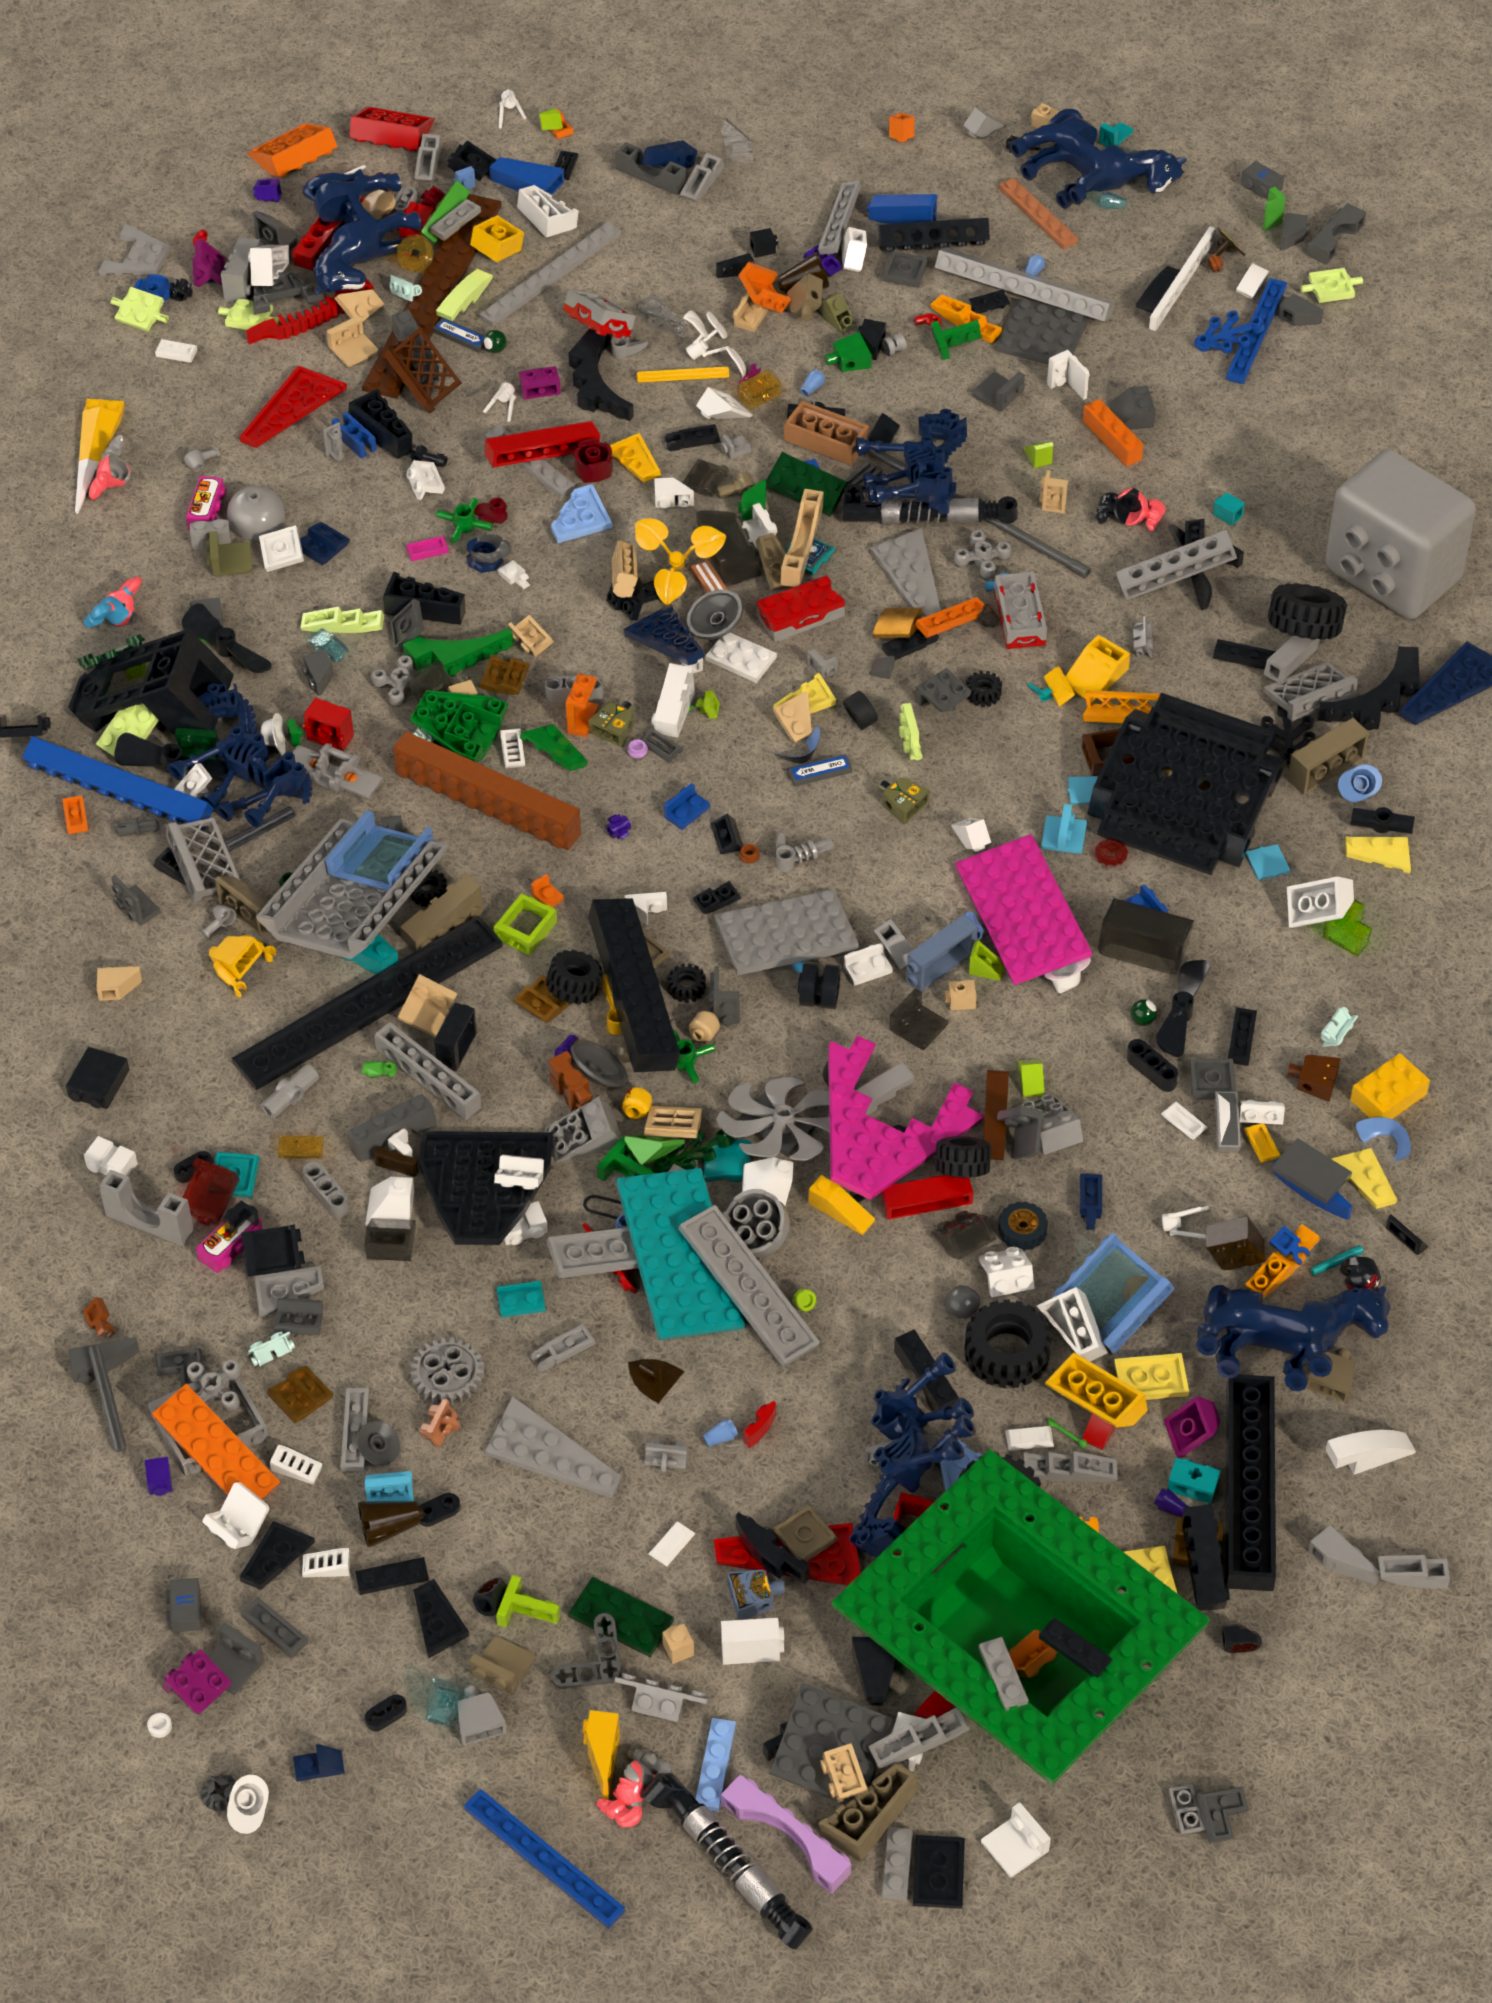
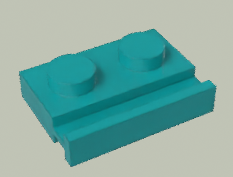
M541 1280L497 1287L501 1318L546 1311Z

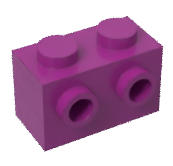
M556 366L519 371L520 387L524 400L561 394L560 379Z

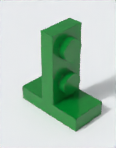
M978 320L946 330H941L938 321L931 322L933 336L943 360L950 359L948 348L982 338Z
M624 1137L614 1145L597 1165V1178L605 1181L614 1170L626 1177L655 1173L649 1167L642 1166L635 1162L633 1158L627 1156L630 1151L624 1141Z

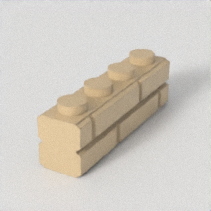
M621 540L617 541L611 559L612 586L615 595L625 598L632 597L634 586L638 579L635 544Z

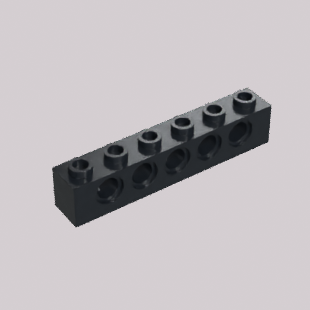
M973 218L879 225V248H884L886 252L895 251V247H902V250H913V246H920V249H929L931 245L945 248L949 247V244L956 243L957 247L967 246L969 242H974L975 245H985V241L990 240L989 219ZM967 228H972L974 230V237H968L966 235ZM949 229L956 231V238L952 239L948 236L947 232ZM931 230L938 232V239L933 240L930 238L929 233ZM916 231L920 234L921 238L919 241L912 239V232ZM894 233L902 235L901 242H896L893 239Z

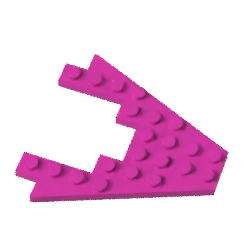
M857 1035L850 1049L833 1041L830 1042L828 1047L831 1181L871 1200L934 1156L938 1140L964 1135L982 1121L984 1115L966 1107L974 1091L955 1082L932 1127L911 1118L903 1133L866 1115L865 1113L871 1104L872 1098L854 1090V1087L869 1061L876 1044Z

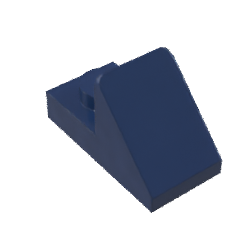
M316 1744V1753L293 1756L297 1782L345 1774L341 1750Z

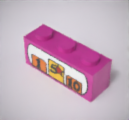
M200 476L186 516L189 530L190 523L217 520V512H220L222 509L221 500L226 497L227 493L223 478Z
M259 1218L257 1226L246 1220L232 1234L225 1230L223 1222L196 1247L198 1260L217 1274L222 1269L228 1268L232 1259L244 1251L241 1232L263 1230L261 1218Z

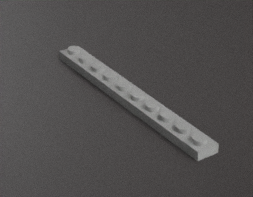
M610 222L605 223L479 314L480 319L494 327L620 236L621 230Z

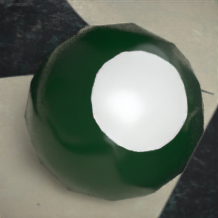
M491 330L484 336V346L487 351L500 353L506 347L507 339L503 332Z
M1147 999L1136 1001L1130 1010L1131 1019L1141 1026L1153 1023L1157 1016L1156 1006Z

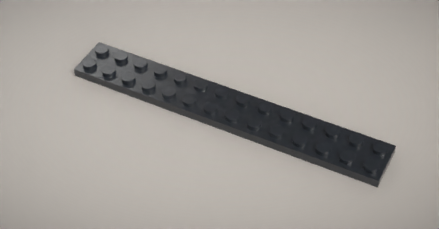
M478 915L232 1057V1062L254 1089L258 1090L402 1006L406 1002L419 974L439 984L503 947L502 940Z

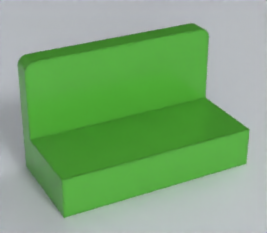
M1276 187L1269 189L1263 221L1264 231L1276 227L1283 222L1286 197Z

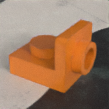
M547 874L537 878L531 884L532 897L545 905L554 907L564 900V895L550 884Z

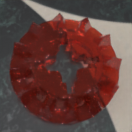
M1108 839L1101 841L1095 848V858L1098 859L1099 863H1104L1106 867L1113 865L1115 868L1117 864L1122 865L1124 860H1127L1128 850L1121 842ZM1108 852H1110V853L1115 852V856H1113V855L1107 856V853H1108Z

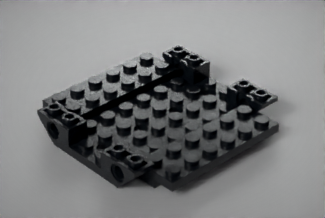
M1161 693L1155 707L1152 706L1150 713L1135 709L1126 716L1094 784L1087 814L1102 819L1097 835L1209 875L1213 874L1219 858L1224 863L1240 868L1255 834L1254 825L1267 797L1272 796L1287 763V760L1267 754L1275 736V731ZM1131 756L1134 758V761L1131 764H1126L1123 762L1124 758ZM1169 769L1172 771V774L1169 777H1163L1161 772ZM1204 782L1210 784V788L1207 790H1201L1199 786ZM1240 796H1247L1249 798L1243 804L1237 801Z

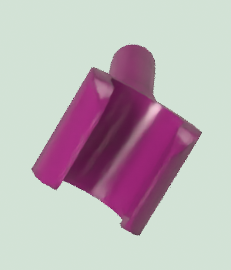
M751 364L749 373L738 383L742 385L751 378L759 377L761 367L756 369V364Z

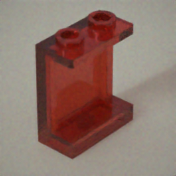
M196 1158L193 1163L195 1172L182 1198L188 1200L191 1216L198 1218L200 1223L210 1226L211 1223L218 1225L240 1178L232 1170Z

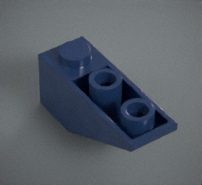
M684 140L650 146L645 149L642 164L666 167L671 161L688 168L694 165L698 150Z

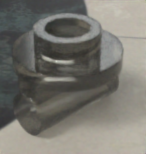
M986 604L978 615V620L984 627L992 628L1000 618L991 606Z

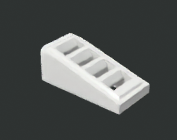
M520 729L500 731L505 768L525 766ZM517 740V742L506 743V741ZM518 746V748L507 749V747ZM519 752V755H508V753ZM520 758V761L509 762V759Z
M278 1445L270 1460L271 1471L313 1485L323 1467L322 1463L282 1445ZM291 1460H293L294 1462H293L292 1466L290 1467L289 1464H290ZM300 1463H302L303 1466H302L301 1470L298 1471L297 1469H298ZM311 1466L312 1469L309 1475L305 1474L308 1467Z
M339 1548L303 1555L302 1577L350 1576L349 1548ZM323 1560V1567L319 1568V1561ZM328 1560H332V1566H328ZM337 1560H342L341 1564L337 1565ZM310 1561H314V1569H309Z

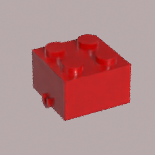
M315 697L304 713L305 722L303 729L306 730L307 740L323 746L329 743L332 747L344 751L354 737L351 710Z

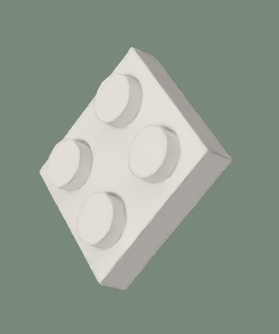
M296 525L259 536L264 566L267 572L304 561Z

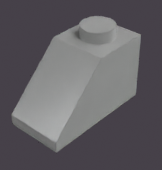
M974 108L963 126L968 129L967 133L974 138L977 136L985 138L1004 127V124L993 116Z

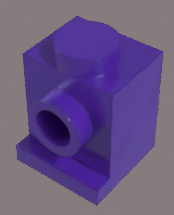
M279 178L258 180L253 187L254 197L264 202L272 201L273 199L275 202H279L282 197Z

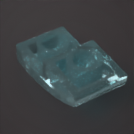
M323 628L308 639L312 647L318 650L326 649L331 661L334 663L342 659L349 651L348 647L338 638Z

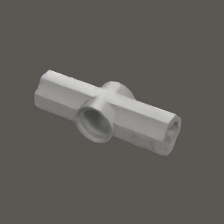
M305 1065L290 1079H282L276 1086L275 1092L260 1105L261 1110L270 1119L276 1118L290 1104L294 1106L297 1104V1100L300 1101L303 1098L304 1092L319 1079L318 1073L312 1066Z

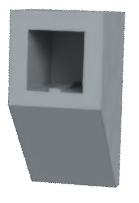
M890 919L874 930L880 943H883L886 951L902 971L907 968V955L913 949Z

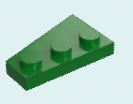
M554 724L521 732L520 739L525 742L529 740L535 744L534 748L538 751H546L551 755L552 760L567 770L573 771L584 768L587 765V759Z

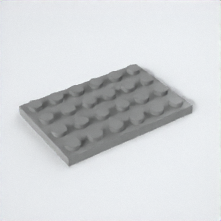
M835 889L714 915L715 923L737 976L859 950V943Z

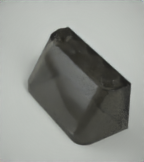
M715 510L696 512L698 527L710 526L726 535L722 548L711 557L726 587L761 575L760 567L763 566L759 555H755L756 549L754 543L748 540L750 537L747 529L742 528L743 521L740 514L736 515L735 512Z
M1113 898L1102 921L1098 950L1106 957L1167 974H1175L1181 966L1193 930L1194 920Z

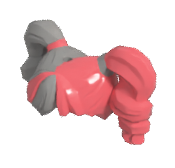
M122 435L116 436L109 444V447L102 453L97 467L96 478L89 489V498L92 501L101 496L102 491H105L106 488L124 486L130 479V468L119 458L125 443Z
M640 1749L628 1751V1759L632 1762L627 1765L624 1770V1777L619 1778L620 1782L613 1791L617 1800L611 1801L601 1798L597 1801L596 1806L600 1808V1811L606 1813L611 1820L615 1819L617 1824L623 1828L633 1827L639 1823L643 1815L642 1801L644 1797L642 1792L658 1773H672L670 1763L657 1759L656 1755L650 1751L646 1753Z

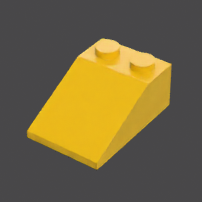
M590 1710L589 1718L584 1719L583 1744L587 1745L588 1756L602 1796L609 1800L620 1739L619 1714Z

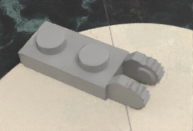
M582 1324L545 1343L544 1346L533 1351L530 1357L535 1362L546 1357L548 1354L550 1355V1357L538 1364L539 1371L544 1372L555 1364L557 1365L594 1346L595 1340L585 1325Z

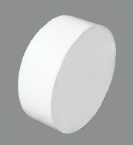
M165 1713L152 1715L147 1722L148 1731L157 1738L168 1735L172 1729L170 1717Z

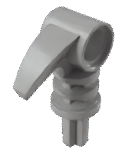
M622 336V339L613 337L611 340L612 356L616 359H624L627 356L637 354L647 347L648 341L643 340L630 343L629 337Z
M780 833L776 840V867L780 871L788 872L794 868L795 862L801 864L802 859L807 862L809 858L816 860L819 853L834 848L833 842L829 838L815 843L812 840H807L806 845L802 843L799 847L793 846L792 848L785 845V834Z

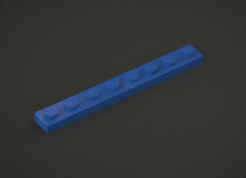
M1269 279L1253 314V317L1258 316L1263 319L1265 329L1258 334H1254L1250 330L1245 332L1246 335H1249L1251 343L1248 347L1239 346L1228 370L1226 380L1240 384L1245 383L1286 291L1287 282Z
M482 1789L464 1805L465 1811L609 1929L625 1913L623 1905Z

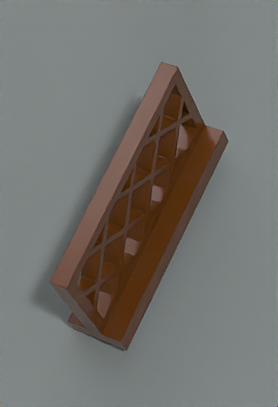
M421 328L417 329L392 351L388 349L383 354L422 408L429 414L435 410V405L462 384ZM421 335L423 337L422 346L414 345L415 339ZM404 348L409 349L408 358H402L398 353ZM413 349H421L420 359L412 358ZM425 350L433 351L432 359H424ZM411 362H419L418 371L410 370ZM423 362L431 363L430 372H422ZM435 363L443 364L442 373L434 372ZM421 375L429 376L428 385L420 384ZM433 376H441L440 386L432 385ZM445 377H453L455 382L450 386H444ZM431 389H439L438 396L432 400L430 397Z

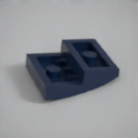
M319 522L308 528V534L300 538L303 554L324 565L345 548L350 539L323 522Z

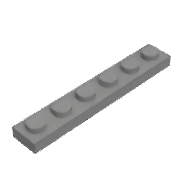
M859 181L842 183L818 248L820 255L838 252L861 188Z
M499 425L486 433L485 437L487 439L511 435V433ZM544 459L518 463V465L560 498L575 489V484Z

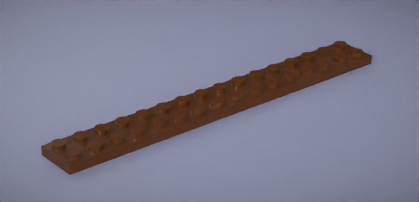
M472 194L468 195L466 199L480 206L481 213L445 241H441L418 283L421 286L422 293L418 296H413V301H408L403 310L411 312L418 328H421L429 339L433 334V327L441 319L437 315L436 310L461 282L477 252V249L470 245L473 227L496 216L502 206L501 201ZM393 330L363 383L362 391L371 392L378 388L382 396L398 399L405 383L383 355L388 349L392 351L402 343L398 342ZM404 348L398 353L400 357L408 358L407 349ZM411 362V365H410V370H411V371H413V364H412V362Z

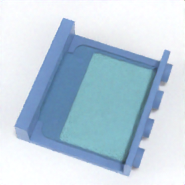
M365 811L326 857L328 875L389 891L429 841H434L432 829L427 827L418 837L376 826L374 812Z
M1112 1233L1101 1241L1100 1247L1095 1252L1090 1253L1086 1257L1085 1263L1079 1269L1071 1273L1070 1279L1056 1289L1052 1298L1075 1287L1084 1292L1103 1339L1102 1343L1112 1354H1115L1175 1288L1168 1279L1160 1276Z

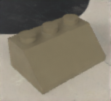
M216 877L219 904L232 907L236 911V917L261 937L269 931L256 917L268 903L260 893H255L246 882H241L236 877Z

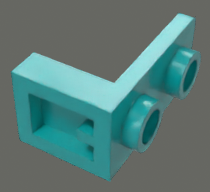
M1104 122L1100 126L1099 143L1106 147L1120 145L1134 132V129L1122 122H1119L1115 127Z

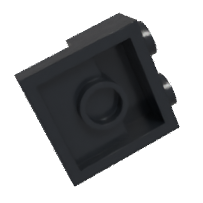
M467 140L463 145L460 144L457 147L455 153H451L447 160L449 162L447 167L456 172L472 166L475 172V179L481 181L489 172L491 164L496 159Z

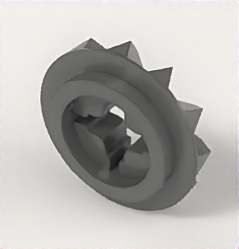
M220 1773L219 1776H211L207 1782H203L200 1793L202 1802L207 1808L214 1811L227 1810L229 1795L236 1782L231 1775L224 1776ZM216 1785H217L218 1787H220L221 1789H225V1790H224V1797H225V1798H223L222 1796H220V1794H218V1793L215 1794V1793H216Z

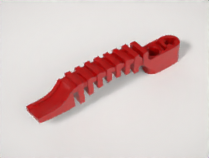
M366 278V283L361 289L336 292L335 296L331 299L327 296L325 297L326 306L321 301L318 303L319 310L316 306L311 307L312 313L306 309L304 310V317L300 312L295 313L297 318L295 320L291 313L287 314V323L282 314L277 315L279 326L274 318H271L246 330L247 342L250 345L268 338L277 340L289 339L290 336L294 335L295 337L299 335L298 333H305L308 329L312 330L315 326H321L322 323H327L332 318H338V312L341 315L345 314L343 308L334 299L336 296L345 293L374 290V287Z

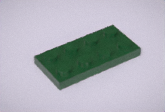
M781 452L766 480L767 488L801 503L804 489L824 492L822 513L829 517L840 501L845 487L848 486L847 481L784 452Z
M591 1577L568 1613V1617L594 1629V1620L599 1614H610L615 1620L617 1641L648 1657L652 1656L663 1639L662 1632L666 1631L674 1621L673 1616L594 1577ZM603 1619L598 1627H602L603 1634L608 1636L607 1627L611 1623H607L606 1619Z

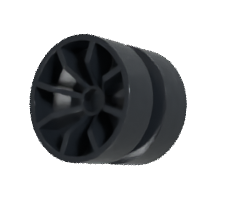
M804 961L802 973H800L798 981L799 1005L814 1007L817 996H821L820 1003L822 1008L836 1010L841 965L826 964L823 975L820 977L819 963Z

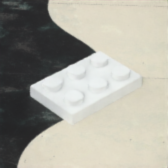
M728 633L719 638L706 654L705 660L757 683L777 658V653L735 634Z

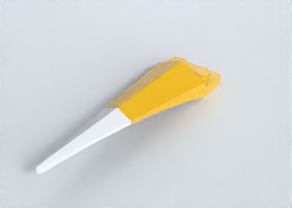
M86 400L82 415L75 505L76 514L79 513L97 471L102 453L108 447L122 420L125 408L124 401Z

